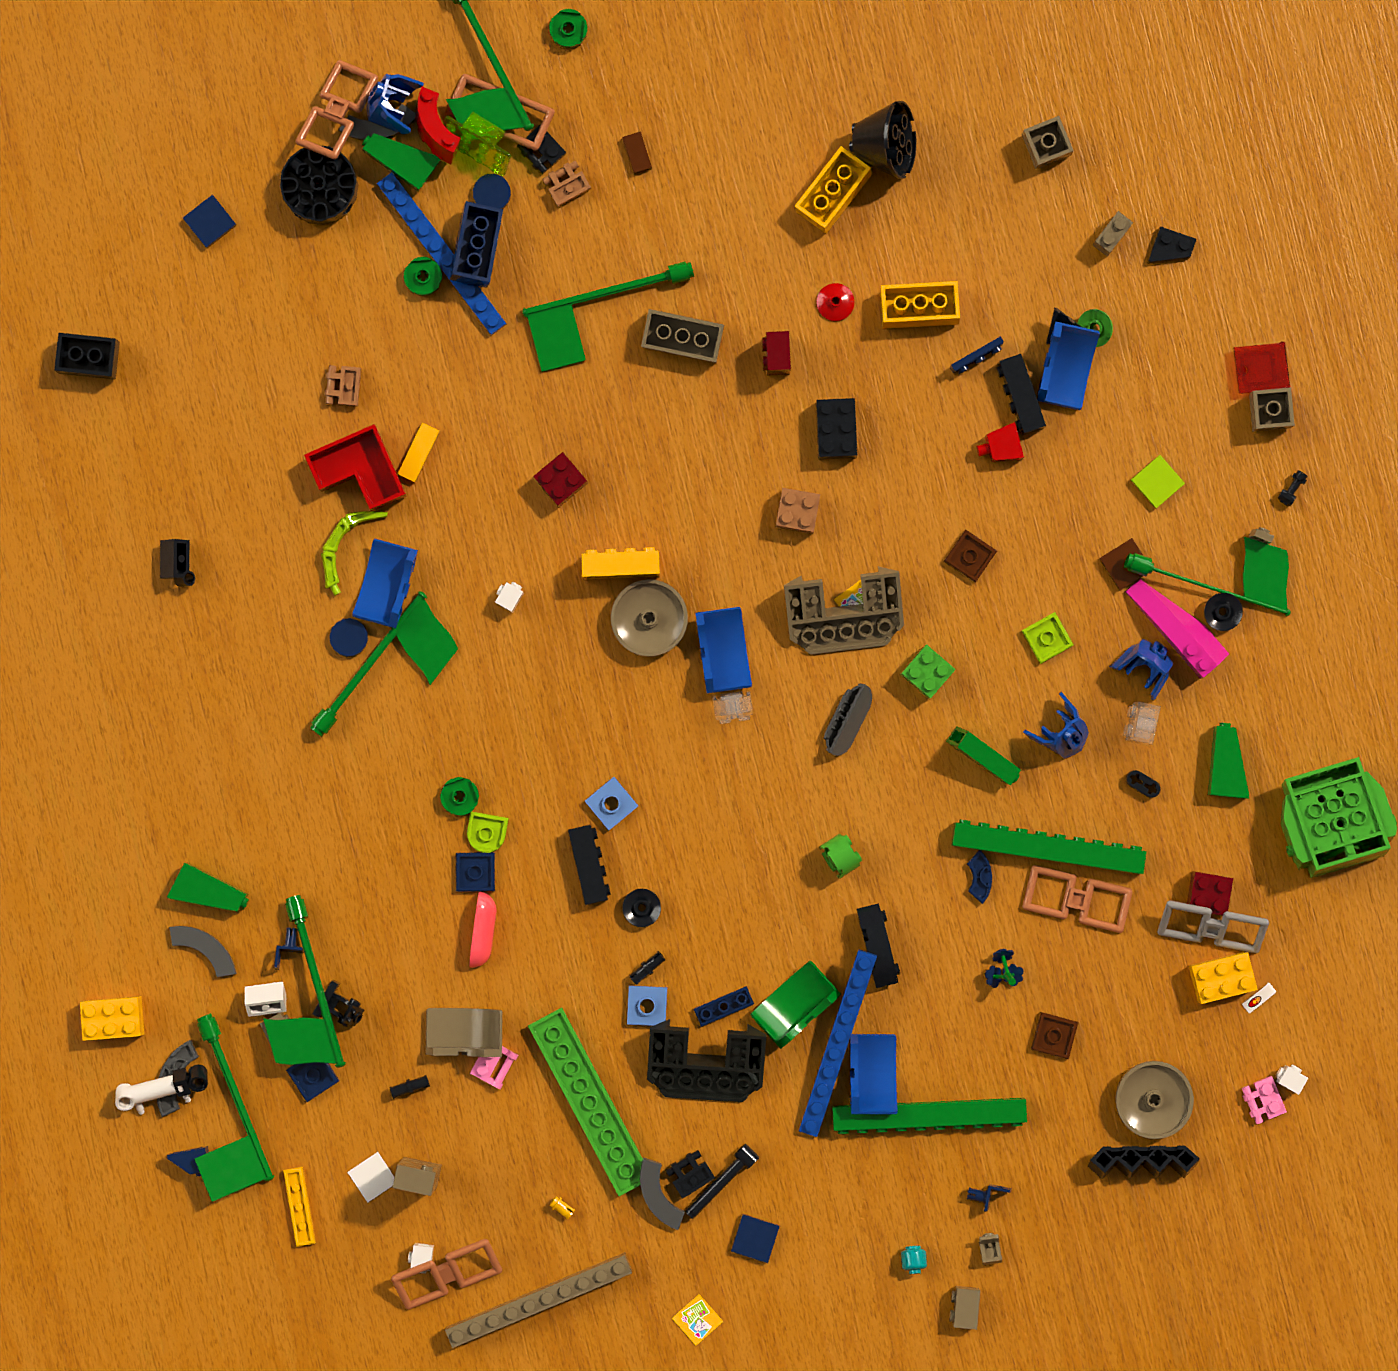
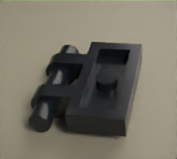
M541 124L526 137L528 140L534 142ZM547 131L538 149L542 155L539 159L534 155L532 149L520 144L517 145L524 158L527 157L534 169H538L542 174L548 170L544 165L545 162L548 161L553 166L566 154V151Z
M699 1150L692 1154L691 1152L688 1153L684 1159L678 1163H672L671 1167L665 1170L669 1177L675 1173L677 1174L678 1178L672 1183L682 1199L715 1179L714 1174L705 1161L699 1165L696 1162L698 1158L702 1157ZM691 1164L693 1169L683 1174L681 1169Z

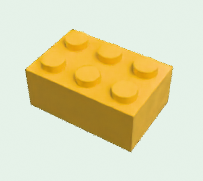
M1244 951L1188 965L1197 1001L1200 1004L1258 990L1248 952Z
M142 996L80 1002L83 1041L144 1035Z

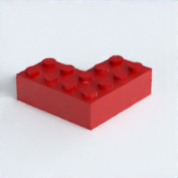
M375 424L304 454L321 492L356 477L368 507L372 512L407 497Z

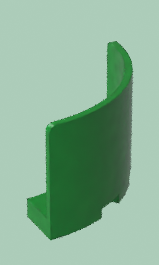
M808 961L751 1013V1017L776 1045L782 1049L812 1019L828 1008L841 993L812 961Z

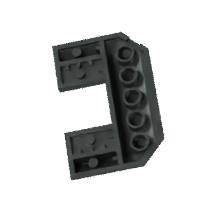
M670 1019L650 1027L647 1080L651 1084L654 1083L665 1097L743 1102L748 1098V1095L763 1087L766 1034L747 1024V1031L728 1030L726 1056L687 1053L689 1028L670 1026Z

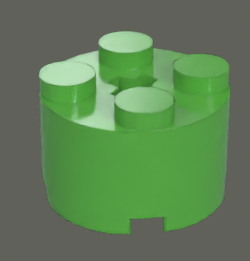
M841 834L836 835L819 846L820 849H824L825 852L822 855L833 872L835 870L838 871L837 877L839 879L858 868L862 861L857 851L854 852L851 848L852 842L849 837Z

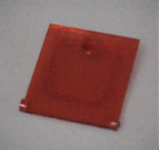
M1285 342L1233 348L1239 394L1251 393L1256 390L1291 388Z

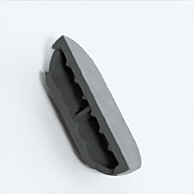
M858 684V686L851 690L848 689L844 693L824 735L827 746L826 750L829 753L839 756L847 752L851 747L871 707L872 692L867 685Z

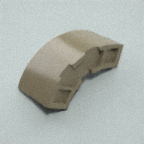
M427 1008L426 1055L458 1056L459 1052H462V1055L502 1057V1010Z

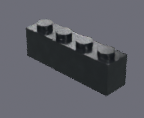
M1022 354L999 361L996 370L999 378L1003 377L1005 384L1002 387L1005 395H1009L1011 400L1009 408L1011 413L1016 415L1017 421H1015L1018 432L1021 431L1022 435L1045 428L1046 424Z
M586 825L569 829V837L585 905L608 900L611 892L609 884L604 883L603 877L607 875L605 866H601L599 858H602L600 846L596 847L595 839H598L596 828Z

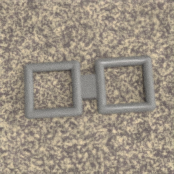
M1168 901L1166 903L1157 931L1159 935L1198 943L1202 942L1204 937L1214 938V944L1219 947L1250 953H1258L1260 951L1269 925L1268 919L1226 911L1223 914L1222 920L1210 918L1212 910L1207 907L1175 901ZM1176 909L1202 914L1197 934L1166 929L1172 910ZM1230 920L1260 925L1253 945L1223 940Z

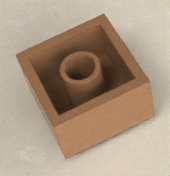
M782 488L775 528L813 534L820 494Z

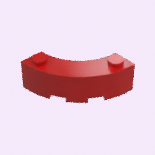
M422 86L415 113L418 133L434 155L451 165L458 151L461 138L451 133L439 118L437 112L439 93Z

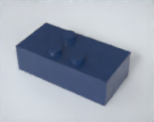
M468 201L465 202L461 214L450 280L484 288L488 287L491 280L503 209Z

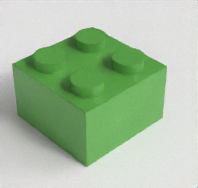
M926 644L900 675L928 699H931L956 669Z

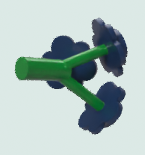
M1000 949L993 953V961L1003 963L1004 975H1001L999 967L990 966L989 970L985 971L987 985L997 988L1002 979L1008 982L1010 986H1016L1018 982L1023 981V968L1017 967L1015 964H1011L1010 967L1007 965L1006 960L1012 959L1013 950Z

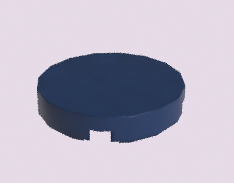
M486 174L475 183L473 198L477 204L504 209L510 201L511 189L508 182L502 176Z
M348 618L338 621L330 632V643L333 649L343 656L358 655L364 650L368 642V632L365 626L355 619Z

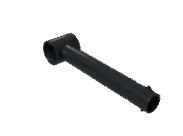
M746 1143L734 1154L736 1159L685 1210L692 1219L744 1167L749 1169L759 1159V1156Z

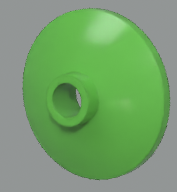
M1099 309L1088 310L1078 320V324L1087 329L1098 331L1096 325H1099L1100 335L1096 347L1103 346L1110 340L1113 333V325L1110 317L1104 311Z

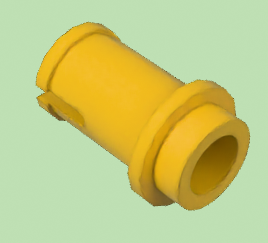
M555 1196L549 1205L552 1207L551 1210L555 1209L568 1220L575 1209L563 1202L561 1197Z

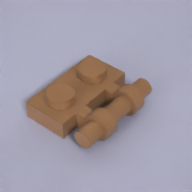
M576 161L564 164L563 168L548 173V176L542 179L545 185L553 182L554 186L548 190L557 207L591 189L582 171L574 174L573 170L579 167ZM568 174L570 178L560 183L558 178Z
M329 365L328 373H326V379H328L327 390L324 393L326 404H333L334 397H339V405L358 406L361 368L342 366L341 373H336V366ZM335 380H340L339 390H334Z

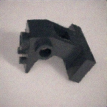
M332 980L325 991L330 1013L339 1018L338 1022L346 1027L349 1025L355 1026L361 1021L364 1009L360 1007L361 1003L353 998L348 1000L338 994L336 990L340 983ZM339 1000L349 1006L344 1015L335 1010ZM319 1003L312 1013L318 1018L322 1016Z

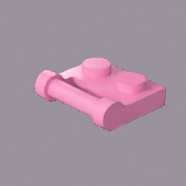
M502 1046V1053L507 1058L496 1079L490 1076L500 1057H478L470 1074L501 1090L502 1082L507 1072L519 1055Z

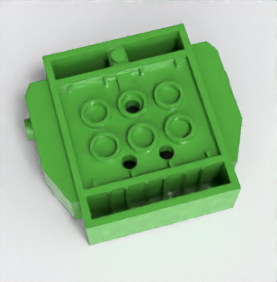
M1359 757L1284 780L1282 788L1285 798L1282 803L1280 824L1288 844L1286 851L1288 856L1292 857L1298 870L1308 869L1310 878L1384 857L1391 849L1389 843L1397 832L1396 818L1392 814L1384 788L1368 771L1364 772ZM1341 791L1343 796L1338 797L1336 792ZM1318 797H1323L1325 801L1323 803L1319 802ZM1337 821H1341L1343 827H1338ZM1343 853L1346 855V858L1327 863V861L1334 860L1337 855Z

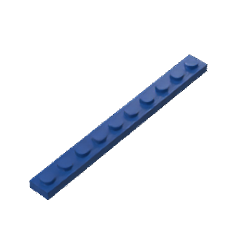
M391 172L379 181L377 185L450 280L454 258L453 252ZM450 280L491 336L506 325V322L478 286Z
M858 949L801 1121L800 1132L815 1137L818 1136L877 958L875 954Z

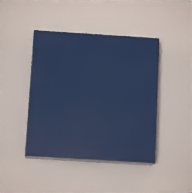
M213 194L183 217L206 248H209L236 226V223Z
M456 853V891H495V853Z
M329 1063L295 1064L286 1070L306 1102L340 1081Z
M742 1214L731 1252L768 1263L780 1225Z

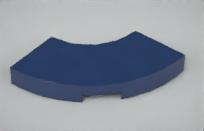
M979 850L967 863L973 876L972 885L968 892L983 904L992 887V871L988 859Z

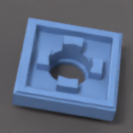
M615 777L585 800L586 804L608 830H611L638 807L637 803ZM611 796L618 800V807L613 811L606 809L604 805L606 798Z
M629 985L627 1024L654 1026L666 1021L667 987ZM644 999L653 1001L654 1009L652 1012L644 1013L641 1011L640 1003Z

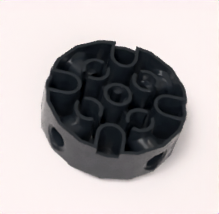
M322 146V147H324V148H327V149L333 151V148H332V147ZM302 148L287 160L281 171L280 188L283 200L295 216L307 223L325 225L338 221L351 210L357 199L358 181L355 170L341 152L338 158L334 160L309 149ZM316 183H322L323 186L321 188L317 187Z

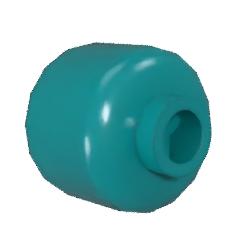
M921 1246L905 1247L906 1250L901 1252L902 1268L909 1271V1274H921V1270L927 1267L926 1251L921 1249Z

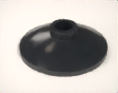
M1229 593L1213 595L1207 601L1204 608V616L1207 623L1219 631L1233 629L1239 624L1243 615L1240 601ZM1221 608L1226 610L1224 615L1219 614Z
M648 889L633 890L626 896L623 902L625 918L629 923L637 927H646L653 924L661 912L659 898ZM640 904H644L646 906V909L644 911H640L638 909V906Z

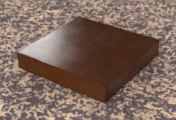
M965 530L944 562L976 583L997 550Z
M1133 538L1099 558L1119 591L1142 577V575L1130 572L1127 568H1124V563L1129 553L1143 555Z
M1040 1012L1031 1049L1069 1059L1078 1022Z

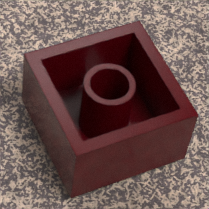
M789 331L766 332V336L762 337V352H766V356H763V371H767V376L790 375Z
M563 452L533 476L558 507L562 506L588 484V481Z
M1192 871L1187 904L1207 907L1212 910V914L1223 916L1224 912L1229 909L1234 878Z

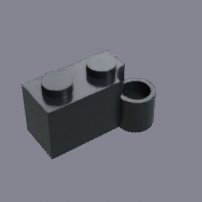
M160 540V579H174L175 584L179 587L192 586L195 583V575L192 571H189L190 540Z

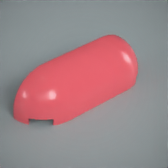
M481 891L477 900L470 953V968L480 967L486 963L492 951L497 908L494 900L487 893Z

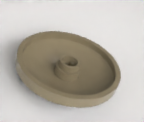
M641 580L627 586L617 596L611 612V625L616 638L623 647L640 656H658L672 650L683 638L688 623L687 608L681 595L672 586L658 580Z
M1146 1061L1129 1069L1121 1078L1116 1090L1115 1103L1120 1119L1132 1132L1149 1139H1161L1177 1133L1184 1127L1193 1110L1194 1096L1188 1079L1179 1069L1161 1061Z

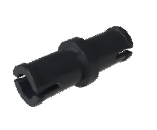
M657 951L646 962L643 961L642 965L630 974L629 977L637 985L648 974H653V970L666 961V959Z
M424 1075L423 1077L411 1081L408 1079L405 1083L392 1086L390 1091L393 1099L408 1093L410 1095L414 1094V1091L430 1087L427 1075Z

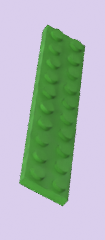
M561 1007L528 1025L618 1196L640 1186V1168L643 1158L563 1008Z

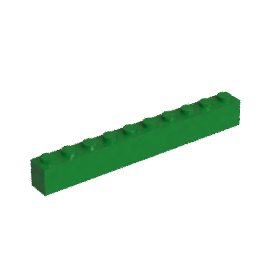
M961 819L959 823H954L952 846L1144 874L1147 851H1142L1140 846L1131 845L1130 849L1123 848V844L1112 842L1111 846L1104 845V841L1093 840L1092 843L1085 842V838L1074 837L1073 840H1068L1066 835L1061 834L1048 837L1047 832L1036 831L1035 834H1029L1027 829L1017 828L1015 832L1009 831L1008 826L998 825L997 829L989 828L990 824L979 822L978 826L970 825L971 821Z
M1024 1097L897 1103V1114H851V1105L832 1106L833 1130L837 1131L838 1134H848L849 1130H857V1133H868V1129H876V1132H888V1128H895V1131H907V1128L915 1127L916 1131L926 1130V1127L933 1126L934 1130H943L945 1126H953V1129H964L965 1125H972V1128H984V1124H992V1127H1003V1123H1011V1126H1023V1123L1027 1122V1107Z

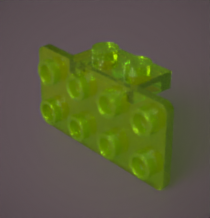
M474 112L470 114L464 124L450 116L445 117L443 125L451 133L461 138L458 148L461 153L467 154L475 159L477 163L485 165L495 174L501 176L506 174L511 154L497 146L505 134L504 130Z

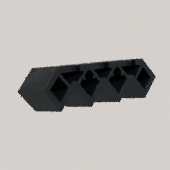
M1107 1146L1102 1147L1093 1156L1088 1167L1101 1179L1114 1167L1118 1168L1130 1179L1142 1166L1156 1179L1169 1166L1185 1178L1196 1167L1200 1158L1186 1146H1122L1115 1148Z

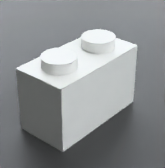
M283 982L245 987V1007L248 1017L287 1012L286 991Z

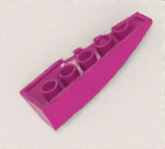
M1141 579L1125 591L1199 679L1204 678L1229 655L1203 623Z

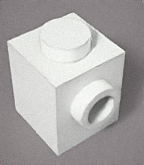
M506 582L505 586L501 585L496 593L498 598L495 603L513 613L524 594L521 591L522 587L514 582L511 584Z
M1285 1065L1284 1068L1281 1067L1278 1070L1276 1082L1299 1095L1308 1077L1301 1074L1302 1070L1294 1065H1291V1067Z
M415 1243L413 1245V1252L409 1251L408 1263H411V1268L432 1260L434 1245Z

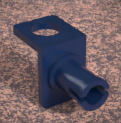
M286 928L285 945H277L274 965L276 970L280 968L281 951L304 953L302 947L296 946L298 929Z
M990 1184L988 1189L983 1191L969 1187L968 1193L970 1194L967 1195V1200L984 1202V1211L987 1212L989 1210L992 1189L1010 1193L1012 1188Z

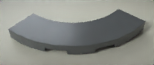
M401 104L397 109L404 112L400 121L409 127L415 121V112ZM350 114L346 118L354 122V127L349 137L365 140L368 135L371 137L373 133L389 138L399 133L368 120L355 118ZM342 125V126L340 127L339 131H340L341 133H342L343 129L345 128V126Z
M169 927L172 946H188L203 953L212 963L217 977L237 974L229 952L214 936L194 927Z
M192 1040L183 1043L170 1055L161 1069L159 1078L173 1075V1070L185 1068L199 1057ZM177 1094L157 1099L162 1117L180 1109Z
M643 1157L640 1168V1185L645 1202L660 1221L678 1230L685 1212L674 1206L661 1190L660 1170L662 1164Z

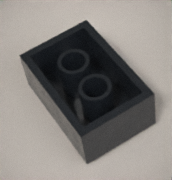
M58 333L54 371L59 374L116 380L120 342L116 338Z
M855 398L816 400L818 460L857 458Z

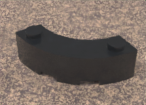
M879 903L856 909L867 952L877 955L872 970L875 987L880 988L898 983L897 975H900L898 963L894 964L884 924L887 921L885 910L881 911Z

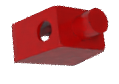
M1015 422L988 433L985 436L986 443L976 446L979 457L990 454L991 462L1016 461L1024 458Z

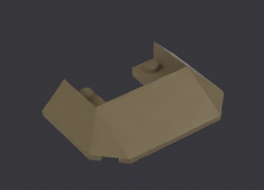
M878 566V572L860 574L863 604L825 608L822 579L803 581L802 576L785 584L784 591L790 640L795 644H799L809 654L887 645L892 640L891 638L904 626L899 571Z

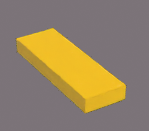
M421 424L398 475L414 483L416 482L438 437L439 430L427 424Z

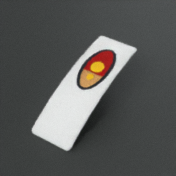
M1268 983L1242 1005L1248 1013H1251L1275 994L1276 990Z

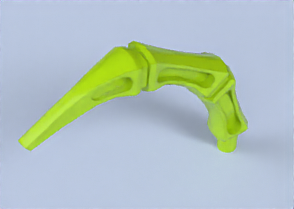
M354 512L346 514L344 518L342 517L339 520L332 534L322 547L323 553H321L325 574V588H330L334 596L341 593L337 585L340 581L336 569L335 555L341 539L351 530L350 528L356 527L363 521L385 518L388 512Z

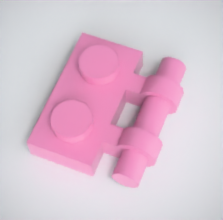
M1272 1076L1254 1082L1255 1091L1251 1092L1249 1085L1242 1088L1244 1101H1247L1251 1110L1249 1113L1251 1118H1254L1256 1124L1263 1122L1261 1117L1263 1113H1266L1267 1118L1271 1119L1287 1112ZM1258 1096L1262 1103V1107L1259 1108L1254 1100Z

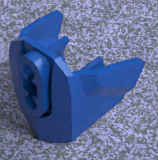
M385 74L381 81L375 84L369 94L367 103L368 121L401 134H409L411 129L400 121L404 112L394 109L388 100L403 103L409 94L421 88L424 83L400 74Z
M1142 639L1138 644L1130 646L1110 668L1120 671L1130 663L1125 669L1126 674L1129 675L1135 667L1143 664L1147 665L1151 669V674L1146 681L1145 688H1149L1162 673L1150 694L1151 699L1155 700L1168 679L1169 670L1173 662L1166 655L1167 648L1158 641L1152 644Z
M1060 692L1059 695L1064 700L1065 709L1073 720L1063 711L1057 710L1056 712L1062 716L1061 719L1065 722V727L1060 733L1050 732L1044 726L1041 727L1042 734L1049 740H1044L1027 730H1024L1023 733L1031 740L1048 747L1065 759L1082 751L1089 732L1085 722L1080 718L1076 707Z

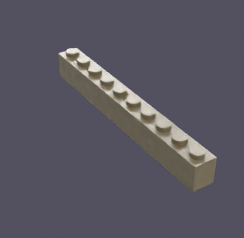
M624 1252L449 1325L445 1329L452 1348L627 1276L632 1273V1268Z

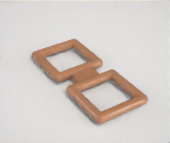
M338 60L320 93V97L329 102L325 110L316 106L312 108L296 138V144L331 159H337L354 127V122L344 117L348 109L357 113L363 110L372 88L378 81V76ZM341 69L369 80L357 104L329 93ZM317 115L345 126L333 151L305 140Z
M463 74L452 99L461 97L467 83L484 90L500 87L468 74ZM517 95L522 105L546 114L534 142L508 131L497 134L502 138L537 151L555 111L550 107ZM448 106L446 114L450 117L455 118L453 112Z
M1037 865L1032 866L1022 906L1024 910L1066 919L1071 907L1081 910L1079 915V923L1117 933L1123 932L1133 892L1131 888L1089 879L1086 890L1083 891L1074 888L1076 883V876L1074 874ZM1038 874L1068 881L1061 911L1031 904ZM1094 887L1124 895L1117 925L1087 917Z
M482 1239L445 1255L447 1262L436 1266L435 1262L430 1260L393 1275L391 1281L405 1308L410 1310L447 1295L448 1289L445 1284L456 1280L460 1288H465L500 1274L502 1267L488 1239ZM484 1248L493 1268L464 1279L455 1259ZM429 1269L439 1290L410 1301L401 1280Z

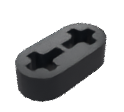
M1134 770L1130 771L1126 776L1127 784L1143 795L1150 798L1156 797L1160 793L1159 783L1142 772ZM1138 774V779L1142 781V784L1138 782L1132 784L1130 776ZM1147 784L1151 786L1152 784H1154V789L1156 790V792H1151L1149 794V789L1144 787V785Z

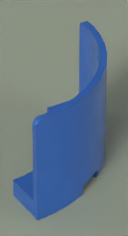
M1055 321L1049 350L1043 366L1044 371L1040 380L1037 401L1075 410L1082 409L1087 380L1100 335L1099 331Z
M378 539L373 540L363 584L352 613L353 617L392 628L397 627L403 610L404 598H407L409 591V580L414 571L418 550Z
M733 607L695 613L706 692L714 693L751 687L752 681L741 608Z
M851 1034L850 1069H854L850 1070L851 1114H897L896 1035Z

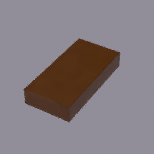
M641 131L622 137L633 173L637 174L652 169Z

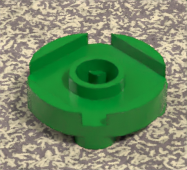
M563 9L553 16L550 21L549 30L554 43L563 48H574L583 43L587 36L588 27L586 20L578 11ZM567 24H571V27H574V30L570 31V33H566V30L563 31V27H567Z
M417 257L405 268L404 281L412 293L419 296H427L439 289L442 282V271L439 265L432 259ZM422 271H425V274L428 273V278L425 281L418 280V276L421 275Z
M462 777L452 778L442 788L440 795L441 803L451 814L459 816L469 814L478 805V788L469 779ZM457 791L465 793L462 802H459V799L455 800L454 796L457 795Z

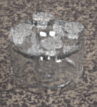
M742 691L723 693L718 699L716 695L712 696L715 719L719 720L720 724L730 723L731 719L738 718L739 721L750 720V715H753L750 691H746L745 695H743Z

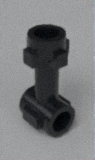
M1299 470L1292 476L1294 481L1288 490L1283 489L1278 496L1280 502L1286 506H1291L1297 497L1294 493L1300 484H1305L1308 476Z

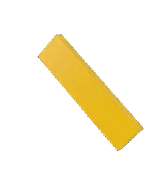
M303 1166L285 1169L283 1172L296 1247L315 1244L316 1240Z

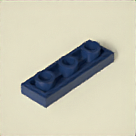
M1001 336L951 364L950 369L952 373L958 372L961 374L969 369L968 365L971 363L979 364L986 359L984 356L990 352L994 355L1001 351V346L1004 343Z
M747 986L698 1006L694 1008L700 1025L704 1026L753 1005L754 1002ZM722 1003H726L728 1007L727 1009L722 1010L720 1008V1005Z

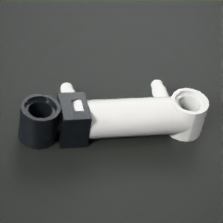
M194 1065L189 1068L188 1072L185 1067L173 1070V1075L135 1085L121 1084L115 1090V1105L119 1110L123 1111L130 1110L135 1105L138 1113L142 1115L145 1112L143 1102L177 1094L178 1097L183 1096L185 1102L189 1103L192 1091L201 1092L207 1088V1069L203 1065Z

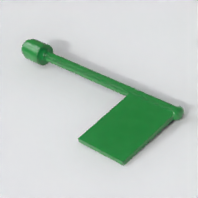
M684 261L669 265V270H665L661 274L526 309L524 307L522 313L529 321L541 371L544 372L586 361L572 308L573 304L666 280L668 282L672 281V284L688 281L694 277L691 262L686 263Z
M210 1013L198 1018L197 1026L203 1041L207 1040L213 1048L248 1135L194 1158L210 1200L213 1202L261 1180L271 1181L274 1175H272L219 1044L218 1035L221 1034L215 1017Z

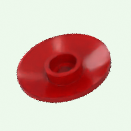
M832 283L823 287L816 301L819 313L830 321H841L847 318L852 313L855 303L851 290L839 283ZM838 298L839 303L833 304L832 299Z

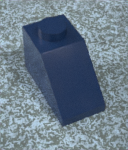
M208 1146L169 1153L167 1159L187 1173L196 1174V1177L201 1176L194 1158L208 1153Z

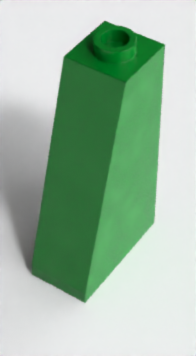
M375 133L371 137L368 135L362 143L364 153L418 192L441 161L436 155Z
M1219 723V726H1214L1208 795L1249 799L1237 729L1231 727V723Z
M956 726L946 741L1002 782L1011 786L1012 783L1018 780L1021 769L969 731Z
M184 863L167 898L232 911H240L241 908L245 909L249 902L247 898L248 893L189 863Z

